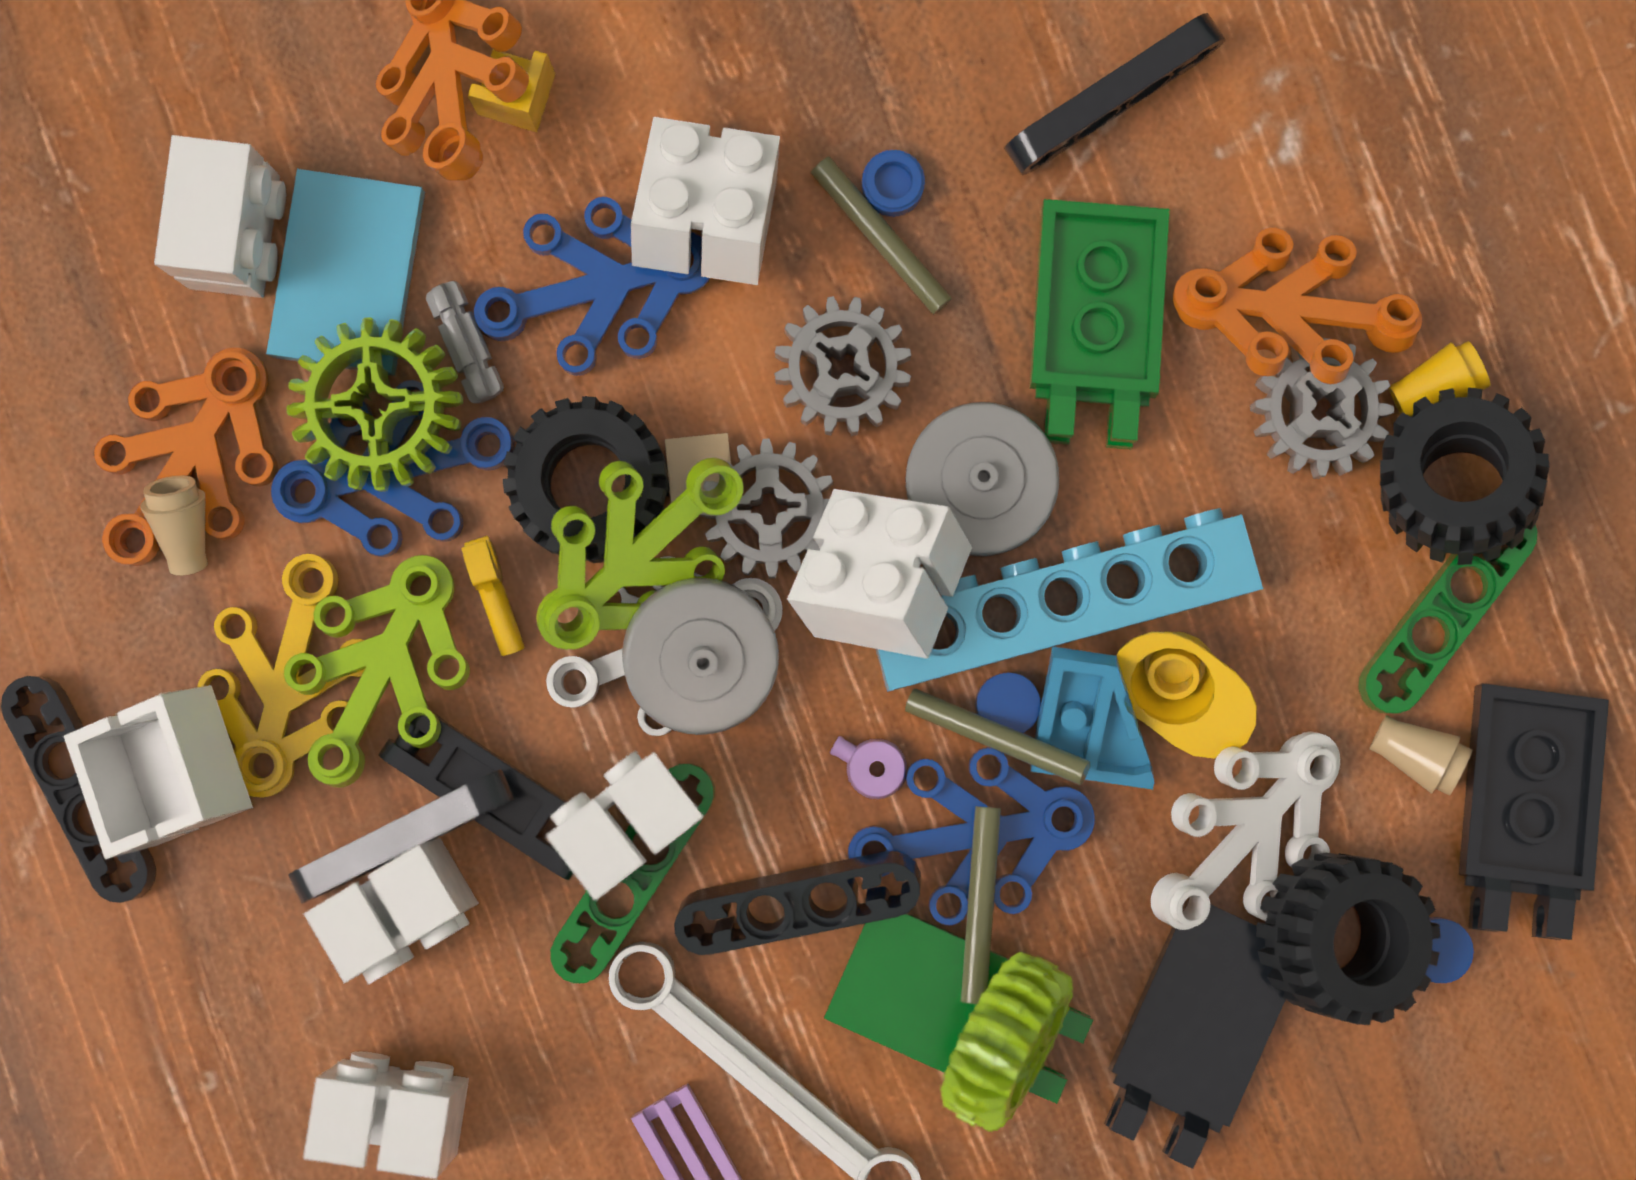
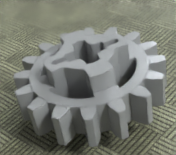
M834 296L827 297L825 314L818 315L813 308L807 305L803 308V316L806 323L803 328L791 323H787L784 327L785 334L793 342L792 346H776L775 358L789 364L788 368L774 373L775 382L780 385L791 384L793 388L783 398L786 408L802 403L805 408L801 416V423L805 426L813 422L817 416L823 418L825 435H832L837 422H846L851 436L858 435L859 419L867 417L869 422L875 427L882 425L883 419L879 407L883 404L888 408L897 410L901 404V399L892 391L893 386H909L911 375L906 372L897 370V365L904 364L911 358L910 349L894 348L893 345L902 335V328L900 325H895L884 330L880 325L885 310L880 306L872 311L869 316L861 314V298L858 297L853 298L848 311L839 310ZM833 327H852L850 333L844 336L828 338L821 333ZM874 342L878 344L884 357V379L879 376V372L870 367L868 353ZM846 354L852 355L855 358L853 370L858 375L853 377L851 374L844 373L838 380L831 377L832 363L826 357L830 358L832 356L834 359L842 360ZM802 355L807 357V361L816 366L818 378L810 392L803 383L800 374ZM854 394L866 400L861 404L851 407L832 406L838 397Z
M1350 343L1348 346L1353 352L1354 359L1356 346ZM1292 347L1293 363L1286 358L1282 370L1276 374L1277 377L1261 376L1257 379L1255 386L1266 393L1267 397L1256 400L1250 405L1251 412L1265 415L1266 419L1265 423L1254 430L1255 437L1272 436L1275 443L1270 447L1266 455L1272 459L1284 452L1291 456L1287 469L1290 473L1294 474L1306 463H1309L1313 479H1320L1326 476L1329 463H1332L1334 470L1339 476L1352 471L1350 455L1362 463L1370 460L1374 453L1367 441L1381 442L1389 434L1387 430L1377 424V421L1394 413V406L1379 403L1378 395L1387 390L1390 384L1388 380L1372 382L1369 374L1377 364L1373 358L1361 365L1353 361L1347 377L1342 382L1326 384L1317 380L1311 371H1306L1310 369V364ZM1322 358L1323 361L1330 366L1341 365L1339 361H1337L1334 358ZM1358 394L1361 404L1360 421L1354 416V396ZM1283 396L1290 402V420L1286 425L1281 410ZM1326 398L1332 406L1326 412V417L1317 420L1311 411L1315 409L1317 401ZM1307 438H1324L1330 446L1336 445L1337 449L1319 450L1302 443Z
M763 439L760 454L754 456L741 444L737 446L740 462L735 466H732L729 462L727 463L741 478L756 470V482L730 512L723 515H711L704 512L700 514L701 517L716 519L717 522L716 526L705 533L707 540L715 542L724 539L727 542L720 555V558L725 563L734 559L738 554L744 557L742 565L743 574L750 575L757 563H762L766 566L769 579H775L778 573V563L786 561L789 567L795 573H798L801 567L799 555L804 551L807 552L808 549L820 551L813 536L829 499H823L822 493L833 485L831 475L815 479L812 473L818 464V458L813 454L802 463L796 461L795 443L789 442L781 455L773 453L770 439ZM779 469L788 471L800 479L807 488L809 495H805V493L793 494L780 482ZM705 481L703 488L705 491L712 490L717 486L718 482ZM768 493L775 494L777 504L788 506L787 512L777 513L776 524L765 525L761 514L751 513L750 511L752 506L762 505L763 495ZM811 520L802 537L794 544L782 549V535L794 522ZM729 523L748 525L759 535L760 550L754 549L739 540L731 530Z

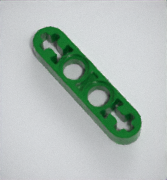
M1534 525L1532 530L1525 529L1523 541L1515 548L1511 549L1508 546L1501 548L1500 557L1489 562L1480 557L1473 556L1472 565H1458L1457 554H1451L1364 667L1359 677L1358 690L1362 700L1370 709L1378 713L1398 714L1411 709L1420 700L1532 553L1537 543L1538 530L1536 525ZM1490 563L1500 566V571L1497 573ZM1462 567L1476 571L1483 583L1480 597L1470 604L1459 601L1453 595L1450 587L1453 574ZM1424 617H1431L1437 620L1442 625L1445 633L1442 647L1431 654L1419 650L1412 638L1415 624ZM1399 647L1400 651L1408 659L1424 665L1425 669L1420 673L1416 667L1407 668L1398 681V686L1404 691L1402 697L1391 696L1382 700L1379 694L1383 686L1376 678L1379 673H1395L1406 660L1394 655V651Z
M679 764L669 768L668 771L672 777L679 781H685L690 775H694L700 780L696 791L703 796V800L696 808L704 818L715 798V785L711 776L702 767L694 764ZM703 818L669 843V851L663 861L657 864L644 863L621 881L631 889L634 895V905L627 915L621 918H613L606 915L600 909L598 899L595 901L586 890L554 939L550 949V961L554 971L563 980L573 984L587 983L596 979L607 967ZM630 823L625 831L633 842L635 835L638 833ZM586 911L598 925L615 930L617 935L610 942L602 932L590 951L592 956L597 959L595 966L584 963L575 970L567 964L571 953L564 946L567 940L577 944L589 931L592 925L580 922V917Z

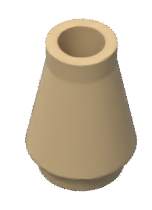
M170 476L151 482L143 490L145 500L141 503L140 508L167 560L169 572L173 575H189L203 570L208 565L205 553V492L197 489L195 479L190 476Z
M1387 715L1383 719L1369 748L1382 755L1431 794L1437 789L1447 795H1450L1456 787L1472 753V749L1459 743L1460 736L1397 721Z

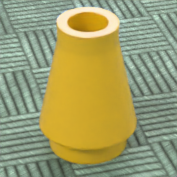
M1469 341L1456 347L1450 342L1403 379L1391 384L1389 392L1400 415L1403 412L1412 417L1413 403L1425 396L1431 404L1439 402V391L1454 388L1455 398L1467 397L1468 387L1484 390L1490 387L1491 383L1485 366L1474 346Z

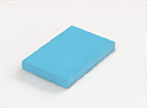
M297 169L267 355L272 358L298 361L302 355H305L319 362L324 354L316 347V338L323 336L336 347L341 344L337 334V326L341 323L348 324L354 331L356 338H360L362 319L371 317L376 321L380 337L390 319L399 321L402 324L403 330L425 191L422 187ZM382 355L383 368L388 371V375L395 376L398 357ZM362 359L355 361L345 369L357 370V364H361Z

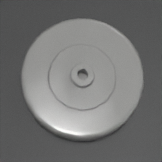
M990 402L968 403L942 413L921 432L907 462L905 475L906 494L909 501L949 507L972 546L969 556H994L1021 546L1045 524L1058 496L1059 467L1049 439L1029 417L1002 404Z
M691 578L674 582L659 589L641 604L627 627L623 641L622 661L631 694L648 716L659 724L677 732L706 735L722 732L739 725L761 707L775 683L779 665V650L776 635L769 619L750 595L724 581L710 578Z

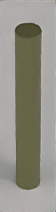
M828 156L818 163L811 171V174L929 311L934 315L946 306L952 297L831 157Z
M916 688L911 692L907 700L905 711L1078 785L1083 784L1089 772L1091 761Z
M975 806L961 1002L978 1004L981 994L988 988L1001 808Z

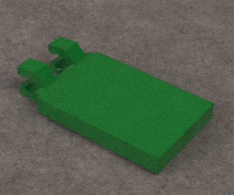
M1044 199L1041 207L1029 389H1036L1035 398L1047 399L1044 433L1050 443L1069 445L1070 438L1074 435L1076 402L1110 404L1107 418L1106 448L1131 450L1133 443L1137 442L1140 407H1149L1150 398H1156L1159 393L1170 209Z
M909 913L895 918L865 923L826 1010L824 1019L945 1073L950 1064V1056L959 1041V1035L963 1032L969 1020V1015L977 1006V1004L961 1002L965 938ZM990 951L988 986L992 977L999 973L1003 963L1009 960V958L994 951ZM1069 1006V1011L1063 1020V1027L1059 1034L1083 1044L1093 1019L1090 1018V1015ZM1044 1065L1035 1079L1033 1087L1028 1092L1057 1104L1067 1083V1078H1065L1063 1073Z

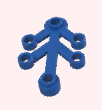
M598 197L592 200L587 205L584 214L585 222L590 232L601 239L615 237L631 247L632 219L623 215L619 204L609 197ZM602 208L613 210L616 213L615 222L607 228H599L594 225L593 217L598 210ZM534 215L528 219L523 229V236L528 247L538 255H552L586 275L519 294L504 287L488 289L477 299L474 307V317L477 325L486 336L496 341H508L521 334L527 319L594 301L575 335L564 338L559 343L556 352L557 360L564 371L574 376H581L590 372L595 366L597 359L596 349L629 292L654 285L638 318H632L624 322L618 332L619 345L627 356L634 359L646 358L654 352L657 346L656 334L679 294L694 293L703 288L710 279L708 277H701L702 237L691 232V255L694 258V263L688 275L632 266V263L622 265L563 232L558 221L551 215ZM541 225H549L555 229L553 240L545 245L536 244L532 238L534 230ZM498 301L508 303L510 314L507 319L502 322L489 320L488 310L493 303ZM635 328L645 329L650 336L647 345L641 349H633L626 344L627 334ZM574 345H582L588 349L587 360L579 366H571L565 360L567 350Z
M415 380L404 381L395 388L408 389L409 391H424L422 383ZM363 401V405L360 407L361 410L373 416L371 408ZM420 411L418 415L405 417L397 423L393 430V444L389 445V453L398 449L414 421L422 419L424 411ZM481 417L467 424L461 438L447 441L452 446L449 454H443L432 446L425 454L434 462L436 468L433 472L469 463L482 470H496L504 466L507 451L513 453L514 440L511 432L503 423L494 418ZM331 418L330 428L335 438L344 448L351 436L362 434L359 423L353 427H346L342 423L341 418ZM486 435H496L500 440L499 451L491 457L482 456L478 450L479 441ZM368 447L362 456H369ZM330 457L316 465L309 463L307 460L292 461L278 471L272 482L271 496L273 503L279 513L285 518L297 523H312L324 518L360 539L365 550L378 557H389L399 550L402 544L400 528L394 522L385 518L370 519L338 496L365 490L421 523L425 532L430 537L441 542L455 539L463 529V517L457 508L445 502L435 503L408 486L401 485L394 471H390V485L386 492H379L374 489L371 472H369L366 484L361 490H355L348 486L349 468L337 481L327 478L324 472ZM415 462L409 464L413 477L428 474L420 469ZM311 481L316 489L315 496L310 502L301 504L295 497V490L301 482ZM440 511H449L454 518L452 528L446 533H436L432 526L433 517ZM387 526L392 533L391 543L383 549H376L371 542V535L376 528Z
M982 748L976 751L969 761V772L973 780L983 786L999 787L1028 810V812L1012 815H1000L998 855L1007 842L1033 837L1012 873L1000 876L995 883L994 903L1003 912L1016 914L1025 910L1030 904L1032 898L1031 887L1057 850H1073L1087 841L1094 828V810L1087 797L1078 790L1069 787H1055L1044 791L1011 768L1002 752L993 748ZM987 754L995 756L1000 763V772L993 779H983L977 772L978 760ZM920 759L915 761L907 771L906 782L909 789L919 797H931L967 823L894 836L882 827L868 826L854 834L848 846L849 859L862 856L863 846L873 840L883 843L886 851H898L912 859L970 849L947 884L935 889L929 899V909L932 916L941 924L954 925L965 918L968 910L975 806H988L945 777L943 768L937 762L930 759ZM921 766L932 767L938 775L937 784L931 790H920L914 784V773ZM1059 807H1068L1074 814V824L1066 831H1058L1052 825V814ZM890 872L883 873L882 877L888 875ZM1007 882H1018L1023 888L1021 901L1015 905L1004 904L1000 899L1002 886ZM945 893H953L960 899V909L951 917L940 915L936 908L938 898Z

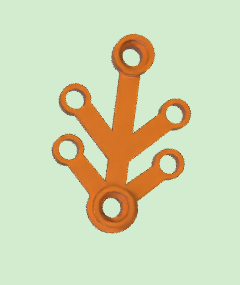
M406 0V8L410 13L413 25L392 61L380 71L376 80L377 91L392 104L399 106L396 113L392 114L385 121L381 130V139L399 155L408 156L416 152L425 138V128L419 120L436 93L439 126L432 131L425 141L423 147L424 162L446 180H468L479 171L483 162V153L479 140L467 131L461 75L483 83L491 93L506 103L513 102L523 95L529 83V75L526 70L510 57L495 59L458 45L456 43L454 26L478 32V36L493 50L505 52L518 42L522 33L521 23L503 7L488 9L466 0ZM430 43L431 53L419 74L416 75L412 70Z
M1279 228L1264 229L1257 235L1253 250L1220 272L1206 268L1188 271L1179 278L1173 292L1174 306L1185 324L1199 330H1209L1217 327L1246 356V363L1250 370L1261 376H1273L1282 370L1289 352L1288 342L1310 364L1311 373L1317 380L1326 384H1337L1347 377L1353 362V352L1350 347L1339 340H1323L1307 323L1366 330L1367 337L1375 347L1390 353H1398L1409 349L1415 342L1422 326V314L1418 305L1413 299L1402 294L1390 295L1379 300L1376 304L1306 296L1328 280L1343 278L1351 271L1357 254L1356 247L1352 241L1340 235H1331L1324 238L1319 244L1315 258L1266 291L1244 289V286L1263 272L1283 269L1288 264L1293 250L1291 236ZM1264 247H1276L1281 253L1268 252ZM1327 254H1337L1341 256L1344 260H1333L1329 258ZM1199 293L1207 294V295H1210V296H1212V297H1211V298L1203 297V296H1201ZM1242 315L1262 317L1279 334L1268 331L1258 333ZM1391 316L1397 317V318H1399V319H1401V320H1403V321L1396 320V319L1392 318ZM1258 350H1269L1276 355V358H1265L1258 353ZM1322 358H1334L1337 361H1339L1341 365L1330 366L1326 364Z
M227 348L212 356L203 374L161 384L152 381L139 382L131 389L128 396V404L136 416L147 421L163 419L168 415L172 406L206 401L193 422L126 438L115 434L103 437L98 441L94 449V458L97 465L107 472L121 475L130 472L137 462L172 454L156 480L170 476L191 477L196 469L200 490L205 492V532L221 540L235 538L244 527V515L238 506L231 503L216 436L230 415L240 454L235 461V470L238 477L242 481L258 487L268 485L274 480L278 472V463L274 455L265 450L255 407L264 396L268 386V374L265 365L255 354L246 349ZM235 370H244L247 375L245 386L239 391H230L227 385L229 375ZM156 390L160 398L159 405L151 412H144L141 407L142 396L148 391ZM121 443L126 451L125 458L120 464L111 466L107 460L108 450L111 446ZM261 455L266 460V470L261 476L251 478L247 472V464L252 457ZM140 505L134 514H121L114 517L103 531L102 543L105 552L111 559L129 566L144 565L156 556L160 547ZM228 509L233 517L232 524L227 530L218 532L214 527L213 518L219 510ZM140 529L145 536V544L140 551L132 553L127 548L126 540L132 531Z

